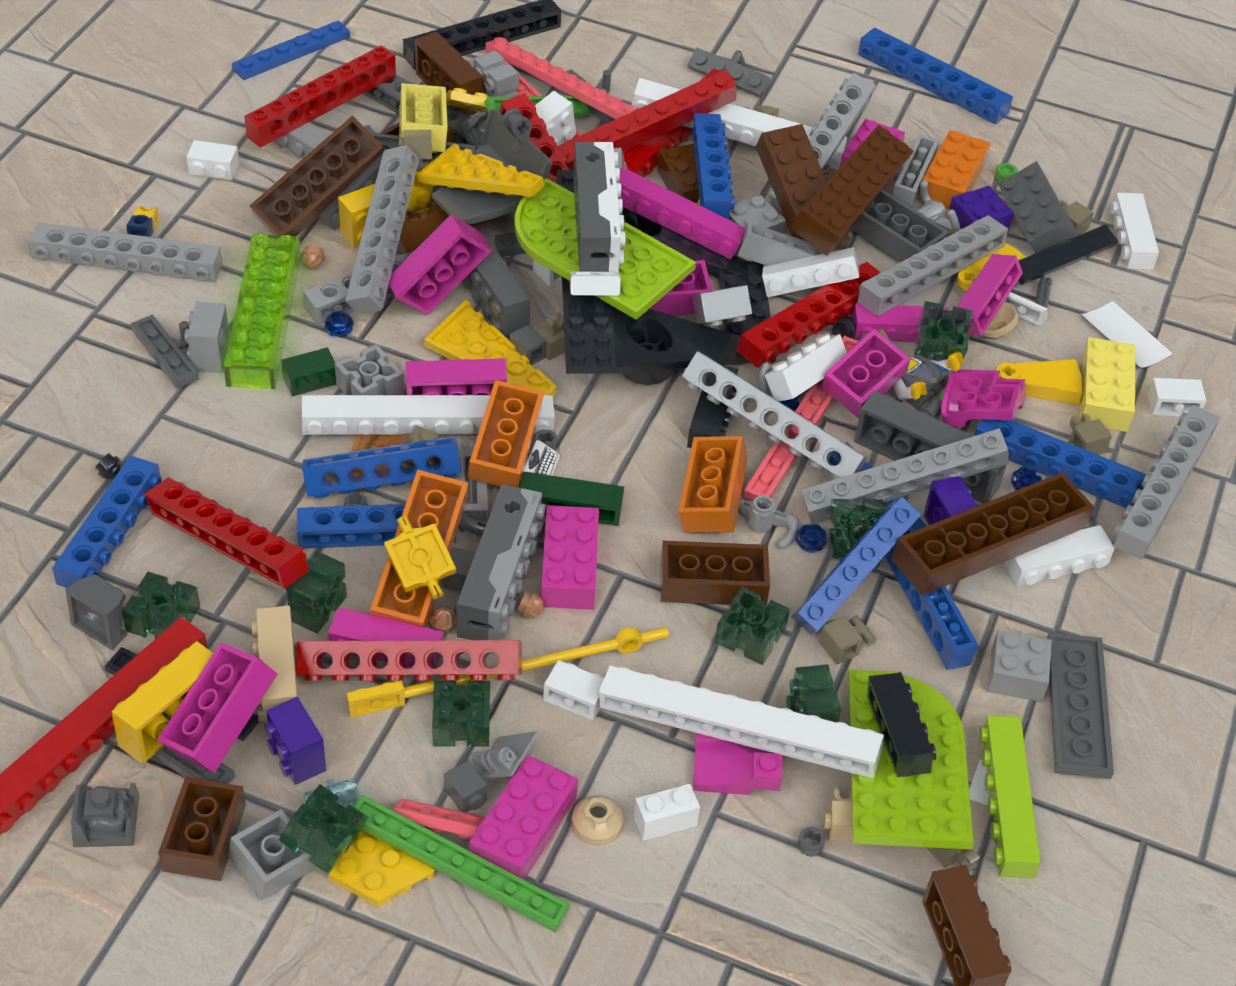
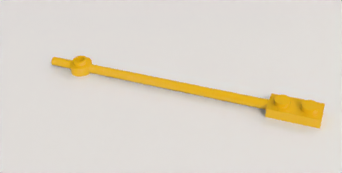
M667 627L640 633L635 628H624L612 640L522 660V671L556 664L558 660L565 662L617 649L622 654H630L640 649L643 643L669 638V631ZM459 675V680L455 681L442 680L441 678L403 687L401 680L386 682L382 685L366 689L360 688L346 693L350 718L401 707L405 706V698L482 680H470V675ZM487 675V679L498 677V675Z

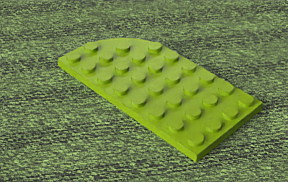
M546 178L544 179L545 186L535 196L530 198L523 197L515 214V233L519 244L531 258L570 281V272L579 271L574 193ZM624 222V229L621 231H625V246L620 248V250H624V264H619L620 294L618 296H595L632 318L638 319L694 271L696 262Z
M849 669V720L851 727L863 730L870 729L881 734L867 698L869 676L896 672ZM903 675L905 683H909L911 686L913 703H917L919 706L920 720L927 726L928 740L935 746L936 760L932 762L931 773L897 777L883 741L882 753L874 779L851 773L853 844L972 850L974 840L965 738L961 719L951 703L938 691L919 680Z

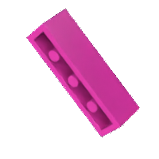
M992 254L950 316L957 334L982 336L1023 274L1017 256Z
M855 303L852 318L856 327L854 340H860L864 333L871 332L873 329L883 328L889 339L893 342H948L951 330L948 307L898 305L877 317L861 304Z
M340 607L328 632L329 641L444 640L443 631ZM384 653L378 655L376 660L388 663V658ZM408 653L404 657L403 663L405 667L412 668L414 666L415 656L412 653ZM440 653L434 654L431 658V664L435 669L441 658Z

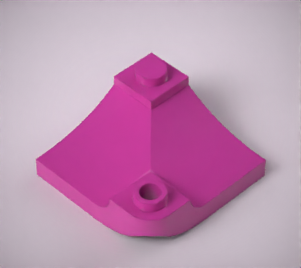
M1000 370L951 371L942 400V422L956 428L965 427L966 422L970 419L1013 420L1017 409L1023 408L1026 397L1025 379H1001Z
M696 733L693 791L750 795L751 789L780 791L782 755Z

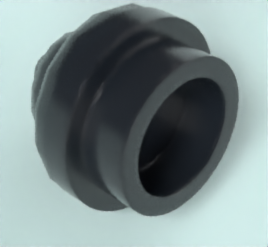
M840 318L833 324L832 333L833 335L840 334L841 338L846 336L852 339L856 333V327L852 320Z
M108 453L95 468L99 471L98 475L102 478L114 479L122 465L117 456L113 457Z

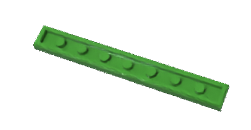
M361 795L347 816V823L553 932L557 931L569 910L570 903L364 795Z

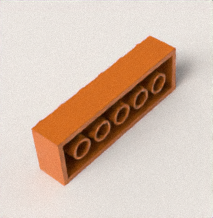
M417 470L402 519L403 516H408L413 529L423 528L435 523L450 554L468 499V482ZM398 526L395 538L403 533L400 526ZM388 556L370 614L427 627L435 599L432 598L428 586H421L405 593Z

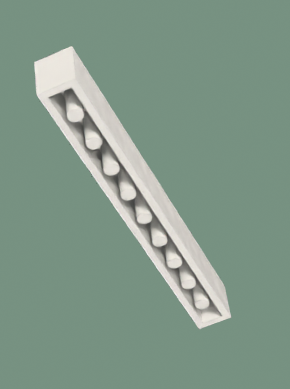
M639 78L632 105L640 109L681 89ZM727 104L708 113L721 114V122L725 123V137L756 146L763 132L799 125L796 122L733 104ZM694 120L684 124L683 126L693 128ZM803 125L808 139H810L811 136L809 134L813 127ZM847 137L844 138L829 161L830 168L838 170Z
M302 395V435L410 434L415 426L440 435L478 434L490 395ZM544 395L535 434L540 430L553 431L555 420L553 395Z
M610 665L599 690L600 708L873 779L882 753L884 735L873 730H863L851 727L843 722H832L815 715L808 716L796 713L787 708L772 707L760 701L753 702L738 698L732 694L725 695L713 692L704 687L697 688L680 681L658 678L653 674L634 672L625 667L619 668Z

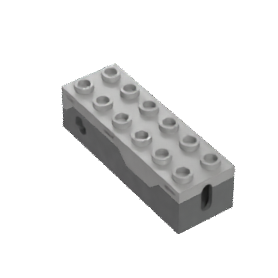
M501 484L457 601V637L468 640H501L502 636L507 637L510 627L509 616H514L517 607L516 596H521L524 588L523 576H528L531 567L530 556H535L538 547L537 536H542L545 527V521L541 520L544 517L546 505L542 504L541 492Z

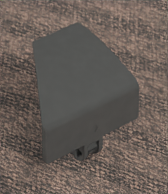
M515 108L509 109L503 116L496 109L489 110L481 144L473 155H486L503 162L505 167L512 165L516 167L518 172L528 171L544 179H548L552 161L529 140L532 124L529 119L522 117V113ZM441 186L432 194L431 198L449 216L452 214L467 224H473L500 217L517 210L523 196L514 194L504 195V193L498 192L486 193L481 190L468 191L465 188Z

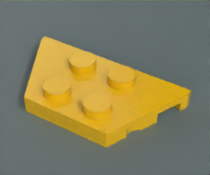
M342 818L337 820L328 871V879L331 882L379 908L390 902L393 897L403 895L412 890V885L424 879L429 881L435 876V869L347 823Z

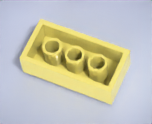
M401 83L399 138H404V130H431L432 153L445 151L447 137L446 87Z
M1088 337L1081 357L1083 394L1080 400L1079 422H1081L1082 414L1085 413L1090 417V421L1100 419L1108 429L1128 432L1135 413V345Z

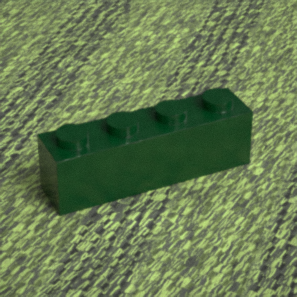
M523 471L520 488L542 493V504L546 505L544 515H546L547 505L599 508L598 523L619 526L625 486Z

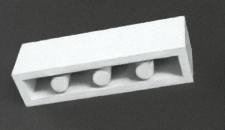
M1117 193L1115 200L1110 204V214L1114 217V229H1117L1118 232L1117 240L1122 248L1121 257L1125 260L1127 269L1153 270L1159 251L1144 196L1141 193Z
M853 247L830 252L827 256L820 254L763 267L762 277L767 297L859 278V266L855 248Z
M829 333L820 335L815 338L816 342L802 346L801 352L788 355L787 361L774 364L772 366L773 370L765 374L773 398L777 401L793 399L824 379L825 373L847 354L840 334L830 336Z
M1101 525L1079 530L1003 562V565L1016 587L1033 585L1039 581L1057 579L1060 576L1071 573L1077 574L1087 569L1102 568L1109 564L1115 547H1113Z

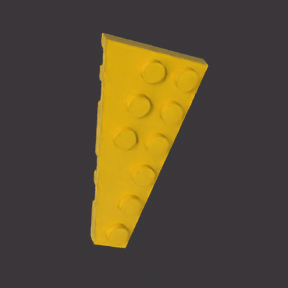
M453 144L416 174L418 183L428 184L429 186L441 185L447 186V188H465L468 191L504 193V195H522L526 198L535 196L545 186L544 178L528 171L518 172L515 166L509 165L505 167L503 162L483 154L473 155L472 150L467 148L460 150L457 144Z
M467 299L424 339V347L450 360L505 358L507 383L542 391L544 395H553V397L557 393V386L539 369L533 368L529 364V359L525 355L521 356L516 351V347L494 325H489L479 311L475 312Z

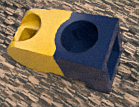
M138 206L126 225L127 234L151 237L158 226L159 209Z

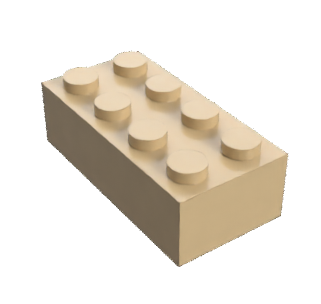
M290 606L256 609L257 620L251 621L254 637V656L260 658L278 674L258 704L259 722L264 721L267 723L266 710L298 697Z

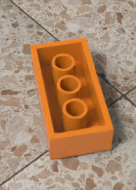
M949 130L922 181L926 180L928 182L930 198L937 202L940 201L945 209L949 210L953 196L971 191L986 163L990 142Z
M495 380L470 459L468 479L500 487L501 484L519 488L542 410L544 392Z
M743 436L693 438L678 510L683 532L735 531L748 460Z

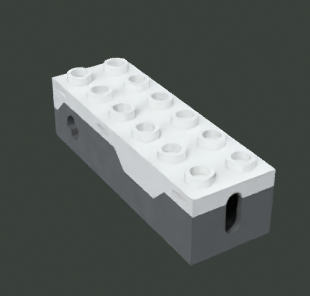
M575 142L573 182L579 271L619 273V264H624V250H620L622 246H625V231H621L624 229V216L619 215L622 213V199H618L621 197V183H617L620 179V169L615 167L618 166V152H614L613 142Z

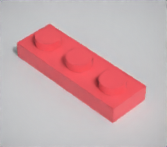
M402 798L393 810L421 826L428 827L431 831L453 832L464 839H472L485 819L483 816Z

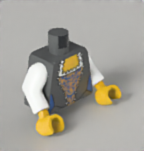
M953 353L948 359L941 361L929 360L918 354L913 355L910 358L907 373L892 387L898 399H905L917 410L946 388L950 370L958 371L960 365L965 363L962 353Z

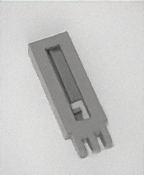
M457 441L461 473H457L455 479L468 482V499L463 513L469 512L470 516L488 521L487 483L476 480L472 481V479L465 481V468H467L468 475L469 463L473 453V441H468V449H463V441Z

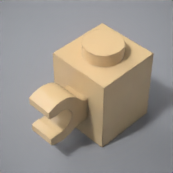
M835 788L829 812H824L823 827L828 829L829 841L853 842L851 789L849 798L844 799L839 795V788Z

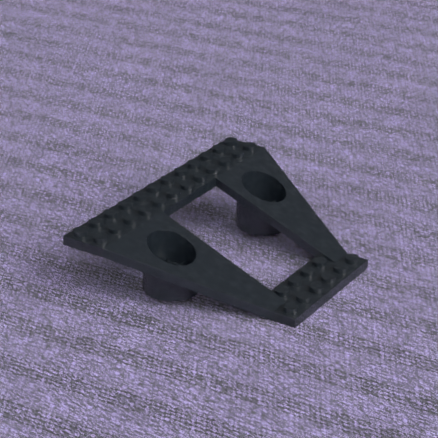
M557 170V184L574 193V170ZM623 206L622 213L619 215L624 216V222L693 261L705 260L707 271L719 274V290L747 285L752 314L745 315L746 320L727 322V319H723L724 331L652 309H648L638 319H634L595 295H572L570 292V281L561 276L566 374L622 373L628 380L634 383L653 385L669 379L674 373V369L687 368L697 351L705 354L720 365L750 363L737 352L741 335L771 317L769 301L762 277L763 264L739 259L735 255L730 260ZM776 357L770 363L776 362Z

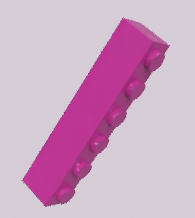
M623 167L620 169V179L617 183H621V197L618 199H622L623 207L731 260L741 244L744 227Z

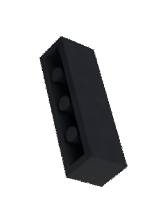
M722 365L738 375V368ZM714 373L707 377L706 382L708 386H712L716 382ZM734 386L727 390L729 400L735 397L734 393H737ZM701 390L690 425L687 448H692L694 437L726 436V430H723V428L729 427L731 413L726 411L729 406L722 402L717 405L706 398L708 393L704 390Z
M901 672L869 676L867 698L880 733L884 735L883 741L897 777L931 773L932 762L936 760V749L934 744L928 740L926 724L920 720L919 706L917 703H913L910 684L905 683Z

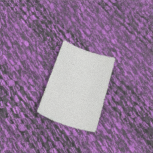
M1114 301L1096 310L1082 314L1110 341L1134 344L1135 363L1141 368L1153 365L1172 355V352Z

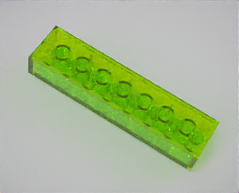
M252 234L223 366L226 387L276 389L301 260L299 236Z

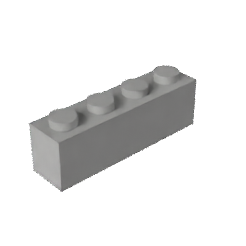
M308 122L274 141L291 150L297 156L304 158L330 134Z
M920 134L912 147L914 152L903 166L892 193L894 197L912 208L919 195V185L936 155L939 140Z
M750 222L746 226L738 249L739 257L746 261L763 264L764 266L824 254L807 241Z

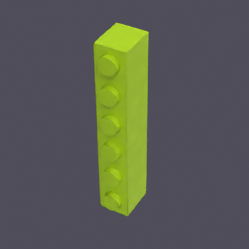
M987 715L984 726L979 728V742L984 743L982 766L987 767L984 785L985 790L990 792L987 810L988 814L993 817L990 836L996 842L993 852L994 865H998L1000 877L1035 878L1041 862L1021 717Z

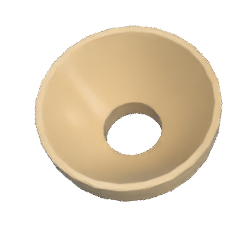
M1003 303L982 335L994 339L1007 337L1018 322L1016 308L1009 303Z
M590 796L581 800L575 806L571 817V826L573 832L581 841L594 846H602L615 841L620 836L624 827V816L622 809L614 800L605 796ZM599 806L604 808L607 814L602 818H596L591 815L590 810L593 807Z

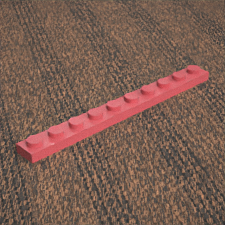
M498 37L493 41L486 42V51H497L508 63L614 119L637 110V107L607 94L605 90L598 89L589 82H584L577 78L576 75L563 71L561 67H556L547 60L538 58L534 53L521 49L520 46L508 42L505 38Z
M846 336L842 338L847 353L859 342ZM824 379L811 386L795 411L815 425L819 424L834 400L830 394L822 389ZM794 425L789 428L788 436L791 439L796 438L799 434V429ZM783 441L781 444L774 443L744 489L743 497L752 501L760 495L772 498L798 457L788 450L790 445Z

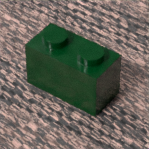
M328 347L281 359L282 376L291 396L336 385L335 361Z

